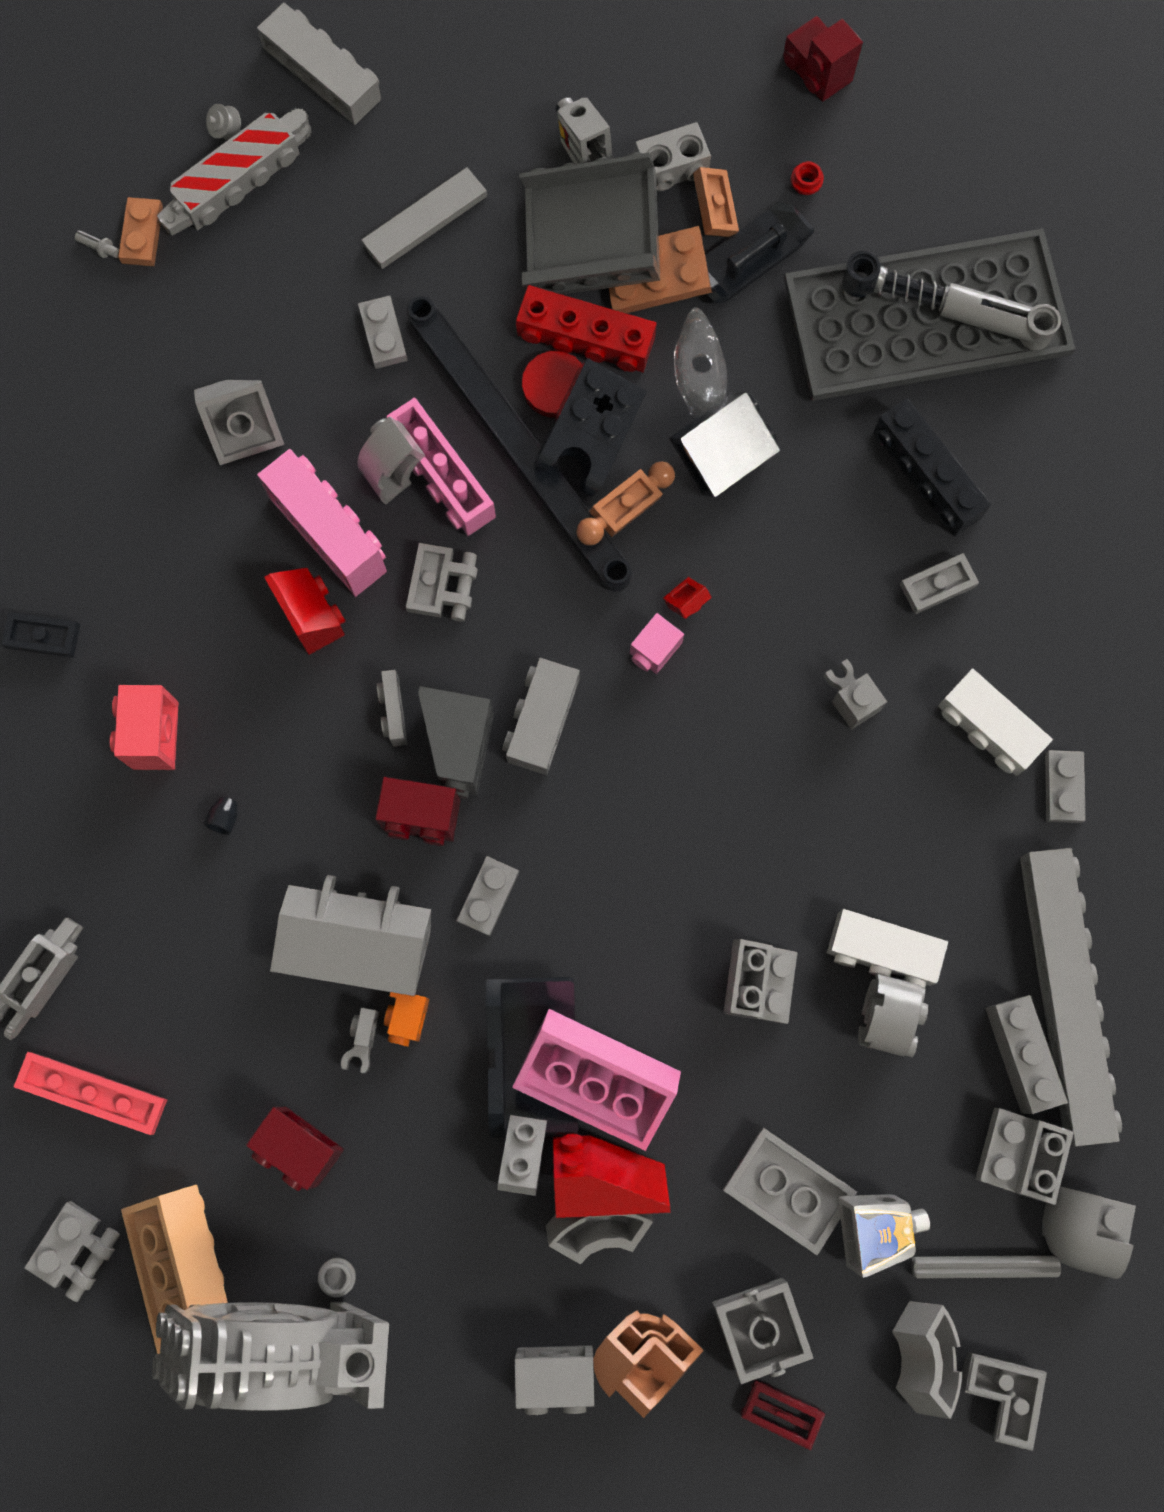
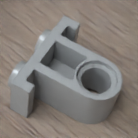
M510 1115L497 1190L536 1196L547 1125L546 1120Z

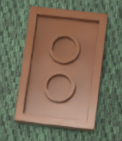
M696 226L660 235V281L609 288L612 309L623 313H630L712 293L700 227Z

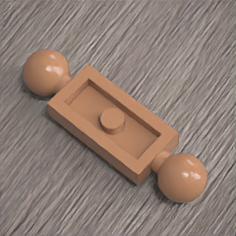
M664 461L656 462L650 467L648 477L641 469L591 508L589 512L594 518H585L578 524L576 530L578 539L585 545H595L602 540L604 529L611 537L616 535L661 498L663 493L659 489L669 487L675 479L673 467Z

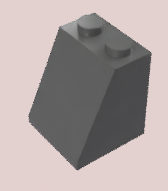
M420 686L418 694L436 773L441 786L456 788L461 799H468L469 794L477 796L494 718L491 699Z

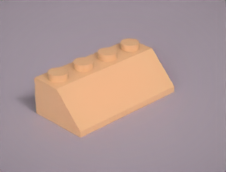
M197 1185L160 1195L121 1209L157 1354H160L161 1338L156 1336L158 1313L165 1312L167 1305H177L186 1310L190 1305L228 1303L224 1289V1276L217 1263L214 1251V1238L207 1225L204 1213L205 1204L202 1196L199 1194Z

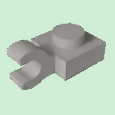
M361 1008L360 1015L353 1016L350 1036L355 1037V1046L343 1055L341 1059L342 1069L348 1070L350 1060L353 1057H359L362 1061L360 1072L367 1073L371 1064L370 1051L373 1048L380 1012Z

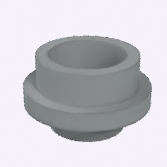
M343 1258L328 1260L322 1265L318 1273V1283L321 1290L331 1297L346 1295L353 1288L356 1281V1272L353 1265Z

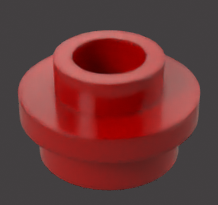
M806 161L799 164L791 174V185L800 194H815L823 185V172L814 162ZM809 178L812 182H805L802 179Z

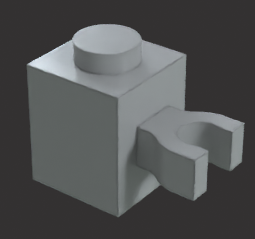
M848 659L840 664L841 669L845 672L844 678H837L831 669L824 674V678L831 686L839 690L832 703L852 730L880 712L887 701L867 673L857 680L854 678L853 667Z

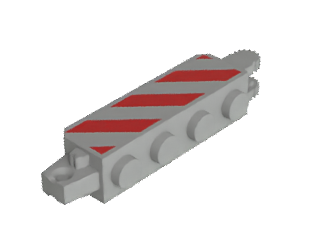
M295 108L280 119L274 113H264L172 181L170 192L173 200L157 215L161 225L171 236L191 225L198 231L203 226L210 225L216 221L219 214L230 206L239 204L244 196L255 187L264 185L270 179V176L279 169L291 165L300 154L298 146L305 142V139H308L312 133L306 111Z

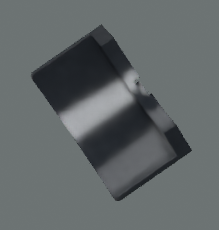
M572 977L486 979L485 1009L487 1049H489L488 1120L490 1138L506 1137L510 1115L546 1120L545 1136L577 1134L579 1131L577 1118L512 1088L548 1009L575 1021L574 979Z

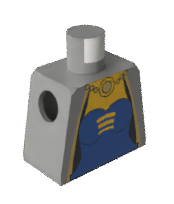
M895 1195L838 1197L846 1266L863 1278L913 1257L916 1252L914 1234L930 1229L929 1217L923 1208L911 1211L909 1203Z

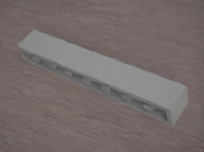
M1072 848L1029 852L1020 857L1050 1053L1068 1103L1059 1106L1062 1128L1074 1132L1071 1146L1120 1142L1119 1133L1122 1132V1121L1119 1112L1114 1109L1112 1097L1116 1094V1084L1113 1075L1108 1072L1106 1060L1110 1056V1047L1107 1038L1102 1036L1100 1022L1104 1019V1011L1101 1001L1096 999L1094 985L1098 983V975L1095 965L1090 962L1088 950L1092 947V938L1089 929L1085 928L1083 913L1086 911V901L1083 893L1079 892L1077 878L1080 876L1079 861L1077 857H1073Z

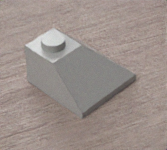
M224 380L194 390L195 403L219 465L284 445L261 380Z

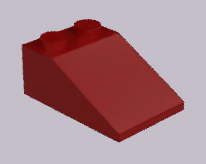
M567 1134L563 1137H553L556 1218L670 1213L665 1164L591 1135Z

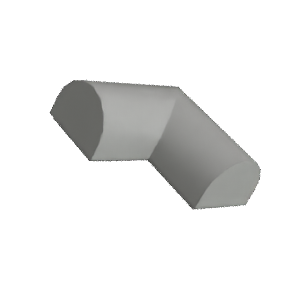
M969 1352L965 1357L962 1367L961 1388L965 1393L999 1401L993 1440L1033 1451L1047 1372Z

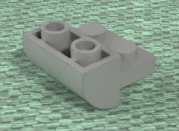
M734 939L723 1013L742 1018L788 1024L797 952L775 948L773 945Z
M994 1108L975 1180L1056 1205L1074 1132L1040 1120L1030 1119L1000 1108Z

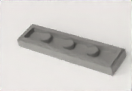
M466 167L361 240L362 245L380 268L383 269L487 197V190Z

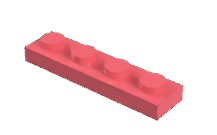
M27 1052L14 1084V1088L148 1135L155 1134L167 1102L165 1098L33 1052Z

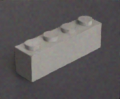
M283 2L257 27L262 47L352 124L356 125L381 101L377 76L369 68L363 69L358 65L349 51L344 48L340 50L333 44L331 38L324 30L315 29L300 10L296 9L294 11Z

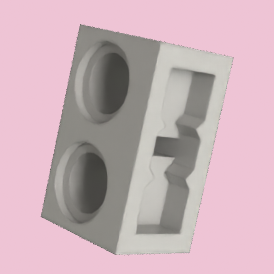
M698 122L635 142V152H649L653 164L663 165V167H655L658 191L668 190L674 184L687 180L694 181L693 173L699 167H710L711 154ZM684 154H691L694 157H686Z

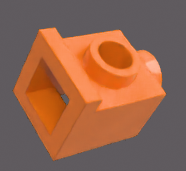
M390 992L389 996L395 998L396 1001L395 1005H388L384 1018V1026L389 1027L387 1042L409 1047L410 1040L417 1042L420 1040L430 999L419 995L411 996Z

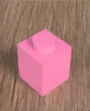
M656 613L631 643L630 654L633 656L631 658L632 661L642 670L647 672L650 669L657 674L682 644L684 633Z

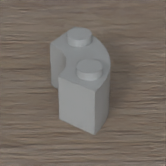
M390 416L387 419L379 420L371 427L370 432L372 434L363 445L357 458L358 469L384 504L390 502L411 484L409 480L410 473L416 464L426 456L405 426Z
M555 1214L546 1225L548 1245L579 1264L590 1254L604 1248H622L633 1252L653 1223L651 1214L556 1218Z
M909 1301L892 1331L899 1343L902 1357L901 1375L896 1389L916 1413L951 1419L958 1402L962 1382V1372L957 1371L955 1347L961 1346L955 1325L943 1305Z

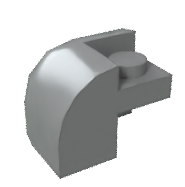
M1060 1187L1056 1205L1045 1204L1042 1236L1045 1237L1051 1253L1058 1257L1061 1263L1080 1271L1111 1279H1119L1126 1271L1134 1246L1129 1244L1136 1206Z

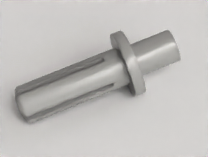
M80 230L75 233V240L97 250L100 257L107 258L110 255L118 258L120 249L114 247L110 239L103 238L100 240Z

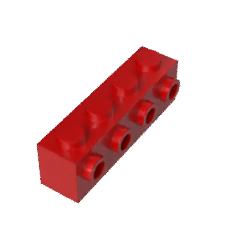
M531 285L527 287L516 319L517 336H521L522 339L529 343H545L553 346L558 351L566 353L575 352L585 355L586 358L594 362L601 363L606 361L616 364L620 369L627 372L640 371L643 373L655 340L657 322Z

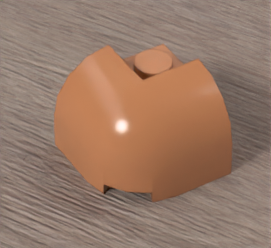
M637 1310L628 1315L598 1347L593 1358L594 1373L600 1386L609 1398L617 1391L645 1418L704 1350L678 1324L663 1314L659 1318L650 1314H639Z

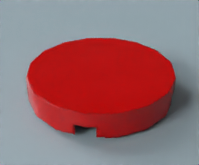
M548 351L537 355L528 363L522 377V390L527 404L541 415L555 417L582 363L575 356L563 351Z

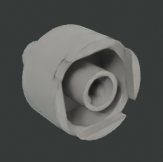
M876 974V979L871 980L864 1000L861 1015H865L864 1024L867 1025L866 1027L859 1026L858 1043L860 1046L903 1057H913L918 1043V1037L915 1036L917 1025L923 1026L928 1014V1004L923 1003L925 988L919 984Z

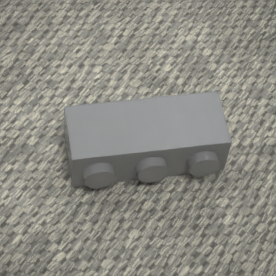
M539 658L537 667L530 666L525 680V686L529 687L526 699L520 698L517 703L513 718L518 719L514 732L508 731L502 751L507 752V763L544 775L548 774L580 680V670L543 658Z
M1031 996L1019 997L985 1008L1021 1113L1034 1114L1068 1103Z

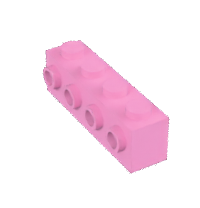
M415 397L387 415V418L390 416L405 426L426 455L416 464L412 471L417 477L421 475L425 477L429 483L426 486L429 494L436 503L440 501L444 503L449 510L446 512V516L456 530L462 528L467 536L496 518L492 500Z

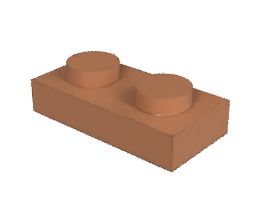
M699 167L693 173L704 233L705 235L731 237L739 232L727 170Z
M127 198L118 256L122 264L155 266L161 226L157 215L163 210L160 200Z

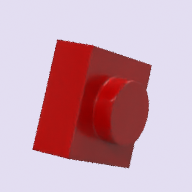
M688 577L664 596L663 600L669 609L686 619L698 612L702 605L712 597L705 586Z

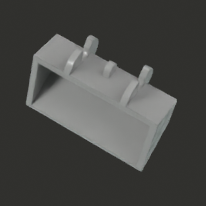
M332 875L326 876L322 891L288 885L279 913L270 972L415 996L430 938L431 909L400 904V901H397L400 888L397 886H391L387 902L368 899L367 893L359 892L358 897L339 894L334 890L336 876Z

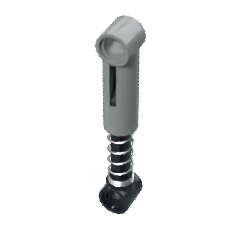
M858 251L852 254L847 261L842 277L843 289L853 297H864L870 293L873 294L874 291V293L879 292V294L883 292L890 293L893 298L896 296L903 297L906 302L909 299L917 301L919 306L923 303L930 305L932 310L936 307L939 308L940 316L1019 339L1025 347L1031 350H1041L1047 347L1061 326L1059 311L1049 304H1039L1032 307L954 283H950L949 286L946 285L943 288L937 286L935 281L929 284L923 282L922 278L915 280L910 278L909 274L902 276L897 274L896 270L889 272L887 267L882 266L877 256L869 251ZM855 272H863L867 277H860ZM1034 324L1043 326L1045 331L1038 329Z

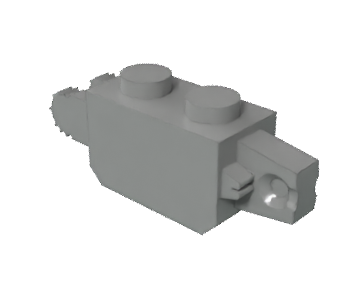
M65 918L56 931L49 929L45 935H36L1 982L0 1022L11 1007L17 1011L4 1031V1036L9 1040H12L21 1032L31 1017L36 1018L77 960L78 956L74 953L78 947L73 943L84 927L72 919Z

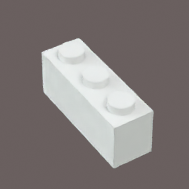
M973 668L938 705L942 710V716L954 726L959 725L969 734V740L981 750L986 749L995 757V763L1003 771L1009 774L1013 773L1015 776L1025 771L1053 740Z
M842 909L837 914L826 954L835 956L834 962L855 968L856 963L870 967V974H880L888 977L891 974L905 978L904 981L919 984L925 988L926 985L931 986L938 982L948 941Z

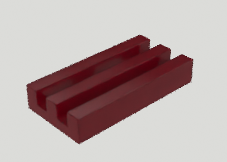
M755 1379L740 1416L811 1451L825 1413ZM762 1392L814 1417L813 1423L758 1398L759 1393ZM754 1406L809 1431L807 1438L753 1413Z

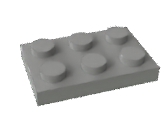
M763 1127L722 1189L815 1255L819 1254L840 1220L838 1197L855 1196L857 1193L850 1186Z

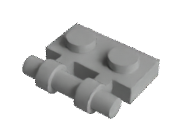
M419 543L406 604L407 612L441 618L443 605H449L453 607L451 619L463 622L466 610H469L471 607L472 597L469 595L472 581L476 580L478 569L475 567L477 555L471 552H464L462 563L452 562L453 548ZM449 575L459 578L456 593L446 591Z
M72 1201L66 1202L26 1264L25 1269L54 1288L60 1287L65 1277H68L73 1283L65 1295L69 1299L78 1302L84 1291L90 1290L96 1281L94 1275L103 1261L109 1260L115 1251L113 1245L120 1234L108 1227L101 1238L97 1237L93 1233L101 1220ZM84 1247H87L92 1253L81 1268L75 1264V1261Z

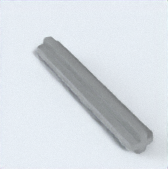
M1054 1255L913 1257L911 1270L916 1278L1059 1277L1061 1274L1060 1259Z

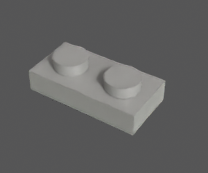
M391 296L358 303L375 369L408 361Z
M962 553L902 580L900 586L913 612L917 614L977 587L979 581L966 556Z
M396 670L381 671L383 682L377 683L379 703H385L387 716L381 717L384 738L390 737L393 747L407 745L399 677Z
M1049 750L1045 753L1046 822L1083 823L1085 821L1084 752Z
M486 856L457 922L490 937L518 877L519 870Z

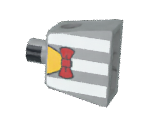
M571 98L560 100L555 108L560 140L571 161L580 164L593 162L602 157L613 158L610 126L589 99L581 98L574 102Z

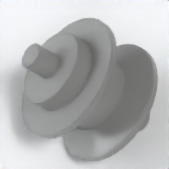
M214 104L209 109L206 117L209 134L214 138H224L225 140H229L236 135L241 128V118L238 110L233 106Z

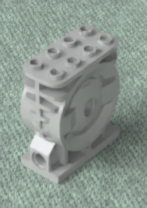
M257 1302L190 1305L186 1310L177 1305H167L165 1312L158 1313L156 1336L161 1338L160 1354H155L153 1358L152 1377L153 1379H159L160 1387L182 1409H193L195 1404L205 1406L208 1409L222 1408L263 1411L302 1409L326 1404L332 1400L333 1395H347L367 1409L383 1408L389 1323L347 1302H331L330 1310L305 1305Z

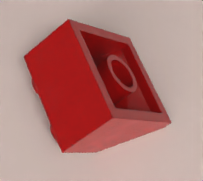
M308 568L270 573L264 577L309 655L345 635L340 625L346 621L336 603L329 606L324 598L329 591L320 575L313 578Z

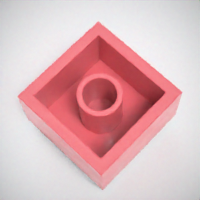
M118 685V696L113 697L112 712L113 716L116 717V731L111 732L110 749L114 752L116 758L133 770H175L179 702L162 685Z

